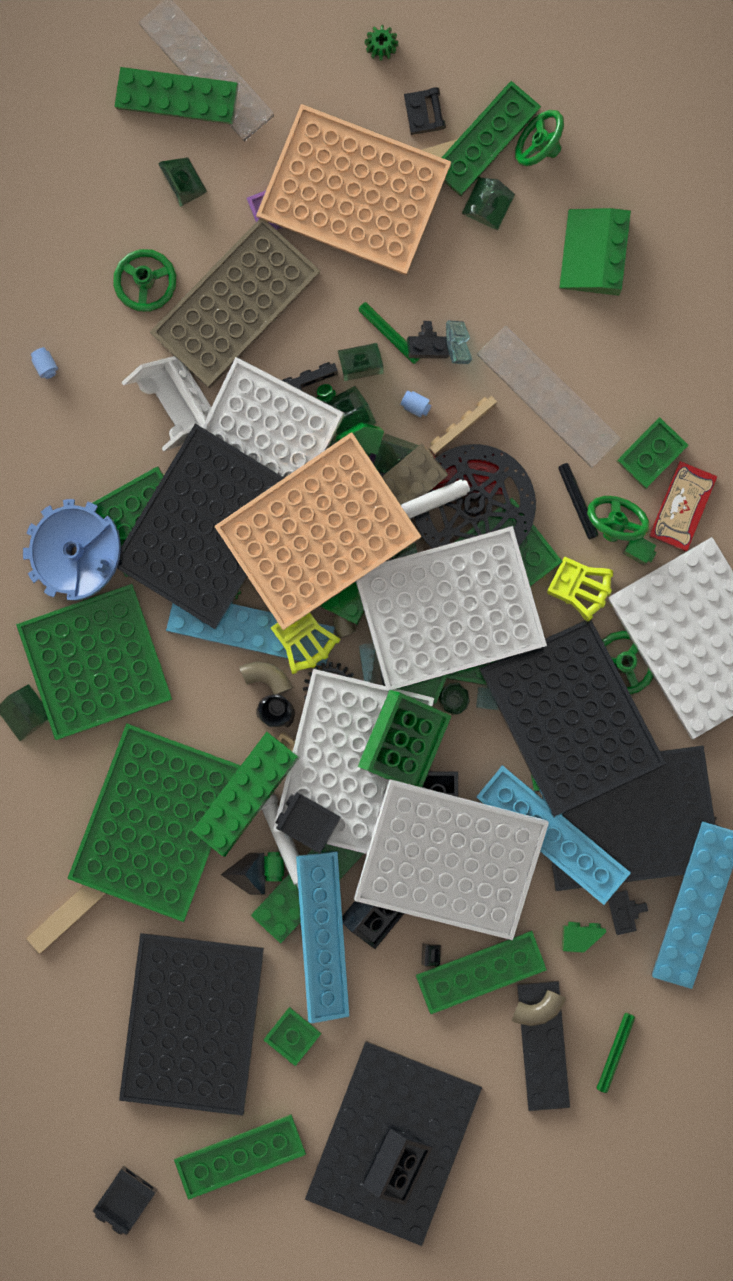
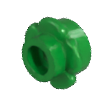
M323 384L317 388V399L328 403L336 396V391L330 384Z

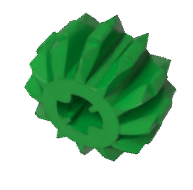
M381 25L380 30H378L374 26L373 32H367V39H365L366 52H372L371 57L373 59L377 55L380 61L383 60V56L390 59V53H396L395 47L399 45V41L396 40L397 34L391 33V27L384 30V25Z

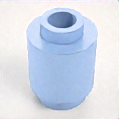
M45 347L31 353V361L40 378L50 379L56 375L58 367Z
M408 390L400 403L404 410L420 418L422 415L427 416L432 406L429 404V399Z

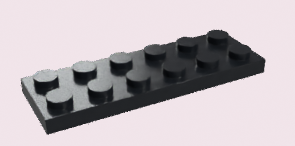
M559 981L517 984L518 1002L528 1005L537 1004L542 1001L547 990L560 995ZM560 1010L556 1017L545 1024L535 1026L520 1024L528 1111L570 1108L562 1011Z

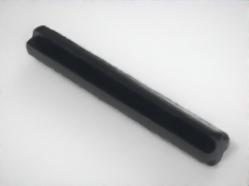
M564 463L558 469L587 538L589 540L596 538L598 531L587 515L588 508L569 464Z

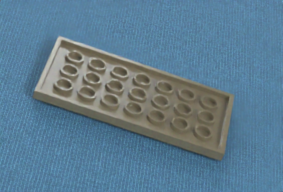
M259 219L150 333L200 381L210 388L233 364L235 357L239 358L320 274V270L267 221Z

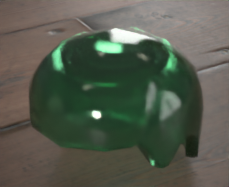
M458 682L446 685L442 688L439 695L441 708L451 715L461 714L467 709L470 702L468 690Z

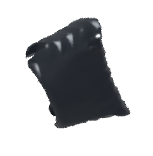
M275 694L265 696L260 700L256 709L257 718L269 727L288 728L294 722L295 709L285 697Z

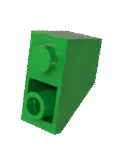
M360 422L336 436L335 441L338 442L352 432L366 454L370 456L371 453L378 454L384 430L379 426Z
M569 921L568 925H563L561 950L584 953L606 933V928L601 927V923H589L588 927L580 926V922Z

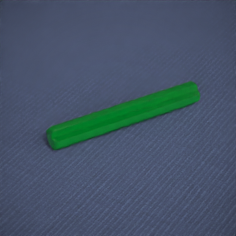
M364 302L358 308L359 312L413 364L420 360V358H409L407 341L367 302Z
M625 1013L597 1085V1090L607 1093L635 1021V1016Z

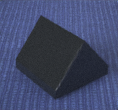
M422 944L421 965L440 966L441 945Z

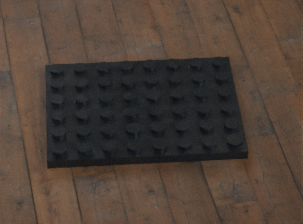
M195 423L123 543L117 569L210 627L217 629L248 576L218 533L215 525L277 484L284 477Z
M586 620L546 638L547 646L502 658L479 670L553 818L666 765L592 620L589 622Z
M704 745L660 751L666 762L665 766L562 814L631 872L624 882L685 875L702 821L715 825ZM552 862L556 891L583 888Z
M140 933L119 1101L244 1115L264 953L263 947Z
M365 1041L305 1200L422 1246L482 1086ZM390 1129L405 1133L432 1147L406 1205L378 1198L363 1187Z

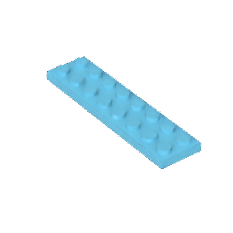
M172 603L166 629L168 632L288 659L286 649L271 630V627L278 623L271 612L231 604L217 629H214ZM319 624L321 627H323L330 633L334 634L333 626ZM317 630L311 632L323 648L329 638ZM307 636L300 640L311 657L318 653V650ZM295 644L291 646L294 660L305 661L306 658ZM328 658L326 660L322 659L316 665L321 666V663H325L326 666Z
M503 765L476 796L486 805L547 820L549 824L540 852L603 905L606 904L631 874L630 871L562 814L553 818L544 799Z
M702 821L652 972L653 978L690 989L693 988L733 869V830Z
M337 851L322 852L321 854L296 856L308 1022L317 1023L349 1017Z

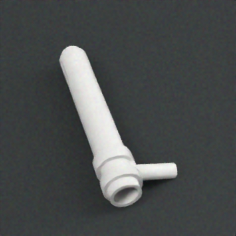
M458 480L403 503L401 506L408 517L413 518L467 495L470 488L466 480Z
M272 794L261 810L264 813L294 885L298 887L296 856L300 855L292 837L285 833L273 831L279 809L277 804L279 801L276 795Z

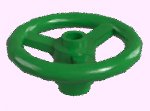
M550 109L540 113L524 128L515 147V159L520 165L529 167L538 164L546 157L555 158L560 153L562 146L559 140L564 130V117L558 110ZM549 118H555L556 128L552 133L545 129L544 120ZM536 128L537 132L532 137V145L523 152L525 140ZM540 151L537 155L530 157L535 152Z
M139 249L128 253L119 261L113 277V287L117 297L125 306L142 312H151L163 307L172 298L177 282V274L173 264L164 254L152 249ZM140 257H151L160 261L164 267L152 271L147 266L142 265L134 268L129 263ZM123 271L133 276V280L139 288L138 303L130 300L123 291L121 285ZM168 275L169 284L165 294L159 300L147 304L148 290L154 286L155 280Z
M601 496L593 499L588 505L587 515L591 523L610 542L618 540L635 541L643 538L649 532L650 522L646 513L638 505L627 499L617 496ZM611 504V512L608 518L597 517L595 512L599 505ZM620 506L632 511L639 518L641 525L629 522L626 515L621 512ZM628 529V530H631V531H634V532H633V533H624V530Z
M627 631L610 633L602 641L606 647L615 640H631ZM634 643L628 651L620 653L616 658L611 657L617 670L626 674L630 687H627L630 695L642 691L654 678L648 668V672L643 680L638 682L633 671L637 666L635 655L638 652ZM623 659L628 661L627 667L622 665Z

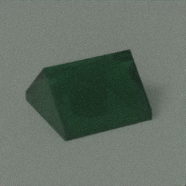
M189 157L158 163L160 171L180 207L207 192Z
M479 177L462 214L498 231L515 193L498 179Z
M377 343L338 350L344 381L383 374V362Z
M385 433L376 455L374 466L377 470L387 473L419 445Z
M30 684L8 695L0 704V715L19 741H22L49 721L41 699Z

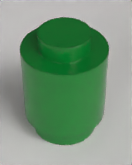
M268 852V856H264L265 881H282V876H284V860L280 856V852Z

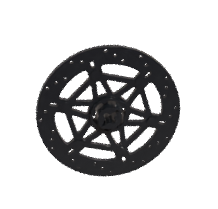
M481 444L454 447L435 458L441 463L444 470L453 465L456 466L457 473L445 486L454 483L457 479L464 481L463 476L467 475L472 487H469L470 491L467 492L468 496L465 498L463 511L461 509L463 497L458 498L456 504L451 502L444 504L457 510L450 522L447 520L443 505L439 506L445 525L441 532H438L434 527L429 511L415 516L418 530L426 543L433 549L451 544L450 540L453 536L469 539L483 535L477 525V522L484 521L486 534L499 530L510 518L517 521L513 529L518 546H520L530 532L536 511L534 488L521 464L506 452ZM481 460L490 462L498 466L499 470L496 473L471 469L468 467L467 461ZM472 474L489 477V479L482 485L477 486ZM508 477L514 481L518 489L520 507H513L511 505L504 484ZM492 482H497L491 493L484 490ZM498 488L502 489L506 504L492 499ZM485 499H487L486 513L481 516L484 511ZM471 501H472L473 503H475V502L477 501V502H478V508L474 506L473 508L470 509V507H471ZM495 505L505 509L506 512H492V506ZM458 516H461L465 521L456 528H453L452 526ZM488 517H502L503 519L490 531ZM471 523L477 535L462 533L460 530Z

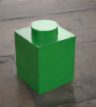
M644 538L629 541L623 554L645 565L647 562L651 563L657 553L654 551L656 545Z

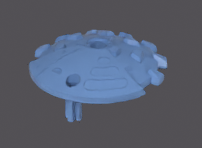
M75 499L63 500V507L53 510L51 505L43 509L41 513L44 517L37 526L32 523L30 524L26 534L31 535L29 548H23V559H30L33 570L28 575L33 583L40 580L46 586L44 593L55 597L56 592L67 594V600L76 601L96 594L110 581L119 563L121 544L114 521L109 516L103 519L95 512L98 508L97 505L87 501L86 507L75 506ZM76 546L77 552L72 555V549Z

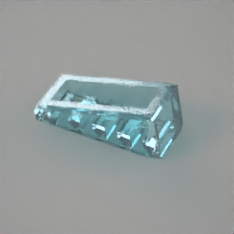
M373 643L359 646L363 679L370 683L375 656Z

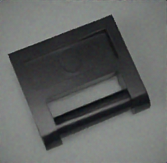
M438 87L404 94L411 135L446 128V122L442 117L439 100L440 89ZM428 98H431L434 123H429L425 101Z

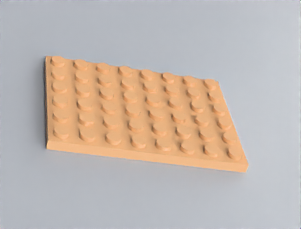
M301 104L256 217L407 276L451 166V161Z
M352 432L215 525L218 533L283 630L422 537Z

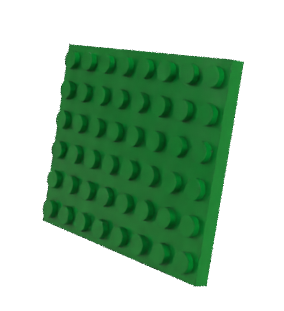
M126 723L67 879L184 922L212 849L192 830L241 765Z

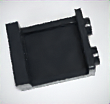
M298 792L295 795L291 794L285 804L288 806L285 813L281 812L275 822L278 824L276 829L321 854L338 825L341 816Z
M123 1165L93 1209V1212L99 1221L111 1224L112 1229L116 1233L127 1235L158 1189Z

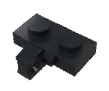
M423 321L421 332L418 333V336H408L407 338L409 358H448L450 356L448 337L437 336V332H433L432 321Z
M627 890L615 892L608 902L616 935L637 931L634 919L639 918L638 913L648 911L647 903L635 904V900L630 901Z

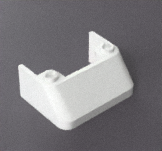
M176 356L141 364L122 381L123 386L137 382L142 392L147 394L155 393L175 426L169 431L171 440L162 447L163 451L182 446L194 424L196 423L202 427L211 410L210 404L188 368Z

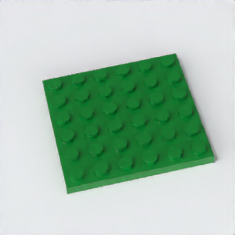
M133 584L16 624L56 741L173 700Z

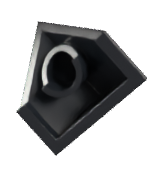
M248 853L223 872L221 876L250 895H265L264 853Z

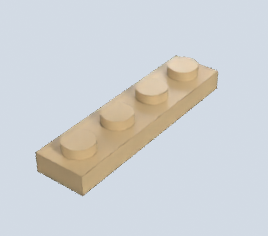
M493 396L488 399L484 397L476 404L478 408L473 412L467 411L461 417L462 421L457 425L455 423L450 425L445 430L447 433L442 438L440 436L436 437L430 443L429 452L433 456H437L493 409L497 404Z

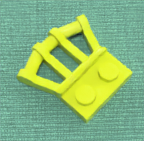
M564 556L563 562L560 564L547 590V594L565 601L566 604H571L589 622L593 618V614L600 608H604L606 597L610 596L612 592L611 577H613V570L587 567ZM585 576H602L603 584L596 582ZM581 584L599 591L598 597L579 589ZM575 596L592 602L593 605L586 609Z
M308 613L285 630L281 628L279 623L271 627L273 633L286 649L292 674H296L299 670L316 667L319 661L328 658L335 644H338L341 640L321 627L311 613ZM313 630H317L329 638L323 648L311 633ZM305 636L310 639L318 650V653L312 657L300 642ZM295 644L306 660L295 663L291 646Z

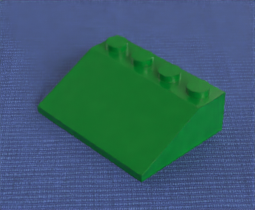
M614 208L568 210L559 289L620 295L623 285L631 210Z
M389 690L358 767L387 780L391 779L422 787L447 729L451 715L405 694Z

